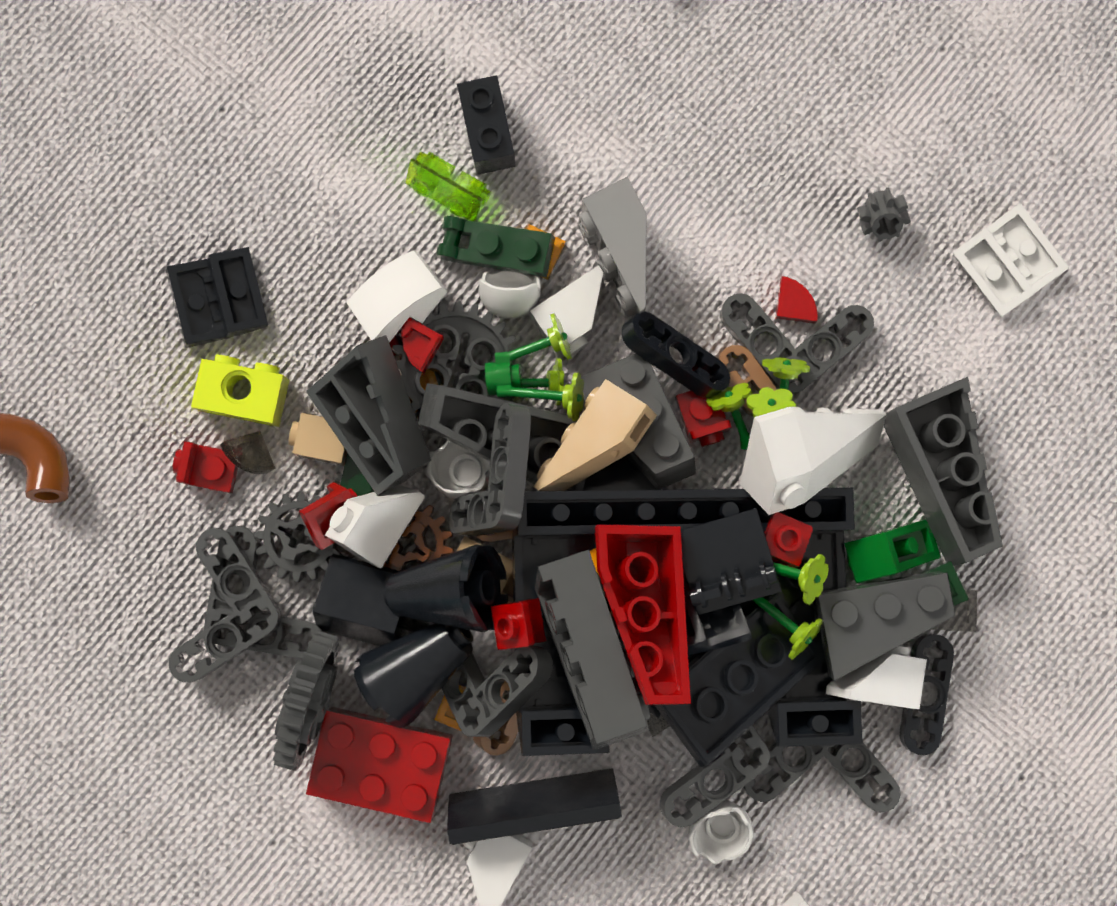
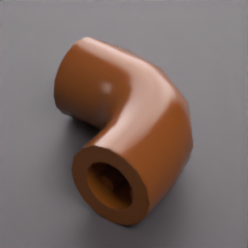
M0 413V454L15 457L25 466L27 473L26 497L41 503L66 501L69 497L70 483L67 456L54 434L34 420L13 414Z

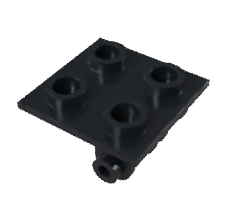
M757 508L681 530L683 568L690 587L688 590L692 605L696 606L698 615L782 592Z

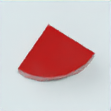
M782 276L779 283L775 318L815 324L818 319L817 307L810 292L798 281Z
M409 317L401 330L403 349L410 363L424 374L444 337Z

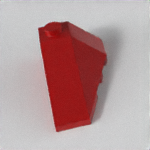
M596 525L597 572L645 705L691 704L681 526Z

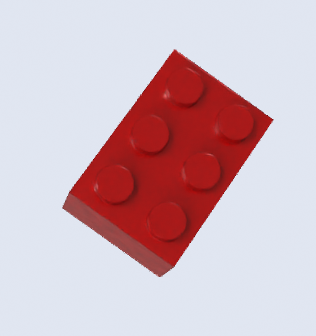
M331 707L327 709L323 719L306 795L431 823L435 816L453 734L414 725L398 728L387 723L384 718Z

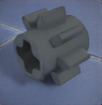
M889 188L873 194L868 193L865 206L857 207L860 220H862L860 224L863 234L867 235L873 232L879 242L883 239L899 237L903 224L911 222L906 210L908 205L905 196L900 195L895 198Z

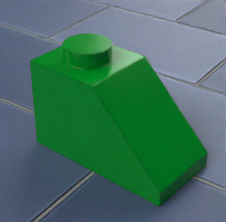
M926 519L844 543L848 554L847 561L850 569L853 571L856 583L896 574L941 558L936 539Z

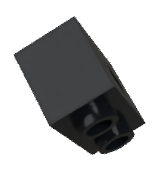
M497 75L457 83L476 175L516 167L513 145Z

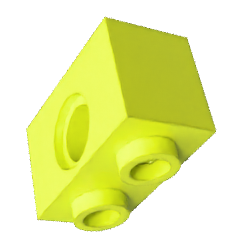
M219 354L215 355L214 361L201 359L191 404L192 408L204 413L280 427L290 381L284 375L279 374L280 367L256 362L254 369L239 366L240 359ZM248 379L251 383L249 395L244 399H235L233 396L234 385L240 380Z

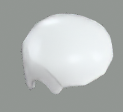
M500 270L492 274L484 272L482 279L479 280L481 303L491 314L499 317L519 318L528 314L539 302L541 282L538 276H535L533 279L528 274Z
M449 440L437 451L430 453L431 461L427 466V474L435 489L449 499L455 500L463 495L482 492L488 486L490 461Z
M728 800L723 801L689 826V841L693 854L695 856L699 854L704 856L714 865L724 860L737 859L749 850L754 837V830L748 813L741 806Z

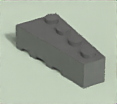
M968 377L890 410L886 413L884 422L886 433L945 561H951L953 566L970 562L1003 547L992 492H988L984 473V470H987L984 453L980 454L976 429L979 427L976 413L971 410L968 395L971 392Z
M427 383L418 425L491 461L494 422L499 408L504 403L527 407L531 414V429L526 480L535 485L538 481L537 474L540 467L547 459L554 457L562 445L561 438L564 431L570 424L577 421H572L571 418H568V415ZM586 479L565 491H583Z
M586 550L538 566L534 588L593 751L642 734L647 728L646 720L650 719L648 705H645L642 693L638 695L632 681L635 674L627 652L623 653L618 639L619 630L613 613L609 612L604 589L596 572L590 551Z

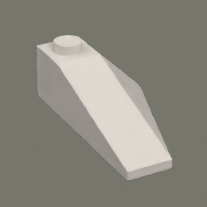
M787 407L754 417L740 485L768 515L804 504L878 446L887 414L882 409L848 408L843 413H833L829 408H817L816 412H804L800 407Z

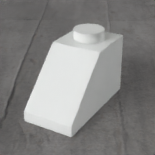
M599 265L530 310V318L544 338L548 337L547 329L553 327L550 314H556L561 322L563 331L568 336L567 340L571 356L589 344L586 338L591 336L603 278V271ZM550 346L557 357L563 354L562 351L555 352L553 347Z
M397 485L378 496L375 492L347 499L344 505L338 508L331 517L330 528L325 536L361 560L382 568L425 498V495L408 487Z
M898 646L835 681L832 680L827 685L826 694L846 699L919 710L927 659L910 657L911 648Z
M518 834L467 842L465 844V847L471 850L467 864L479 906L502 905L532 849L533 841Z

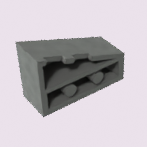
M387 335L357 345L306 391L377 496L407 481L431 461Z
M635 353L581 376V379L584 380L583 410H585V401L591 391L596 387H600L604 380L607 379L647 404L657 415L634 451L626 455L657 490L696 474L695 457L649 362Z
M940 571L822 591L819 597H815L817 617L823 620L820 633L828 676L834 681L955 616L948 575Z

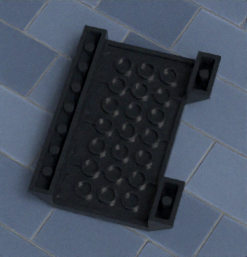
M853 487L823 488L804 504L780 511L779 513L812 526L813 531L800 567L795 568L801 570L810 558L815 559L818 554L824 555L825 563L828 564L829 568L828 576L823 583V591L846 587L844 531L855 530ZM745 489L525 491L522 517L512 534L513 602L538 598L534 588L538 566L596 548V525L681 526V530L757 508L765 533L771 515H768ZM777 574L782 592H778V594L799 623L807 622L810 625L812 622H815L818 619L815 600L812 604L806 605L803 601L804 592L801 591L798 580ZM604 592V596H605V600H606V603H607L609 612H610V611L612 612V610H611V608H610V605H609V602H608V599H607L606 594H605V592ZM752 600L740 603L743 614L756 603ZM541 608L546 641L534 643L532 646L547 649L551 654L553 670L549 680L516 712L521 755L610 753L609 745L593 751ZM819 631L812 641L825 657ZM825 659L767 711L778 747L862 744L861 701L826 694L827 685L833 679L828 676Z

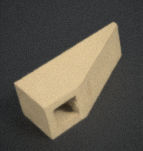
M605 379L600 387L594 388L585 401V410L578 421L570 424L564 431L561 438L562 445L554 457L547 459L540 467L537 474L538 481L534 488L539 491H565L634 451L657 415L647 404Z

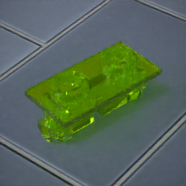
M421 151L416 160L414 158L410 160L405 184L412 187L419 195L429 197L447 207L452 214L464 217L469 221H477L481 205L484 206L492 193L486 189V183L477 180L464 171L460 173L455 181L450 179L455 166L432 152L426 154Z

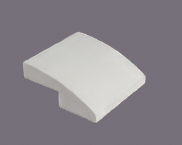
M1021 203L952 252L1001 317L1070 268Z
M413 250L378 270L346 303L371 340L387 335L390 342L409 317L423 323L447 293V289L420 254Z

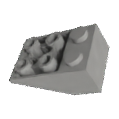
M627 176L583 198L582 212L578 215L581 222L578 224V227L588 246L595 244L598 250L599 259L596 261L603 271L604 279L607 282L613 279L617 287L618 295L615 296V299L625 318L645 312L647 213Z

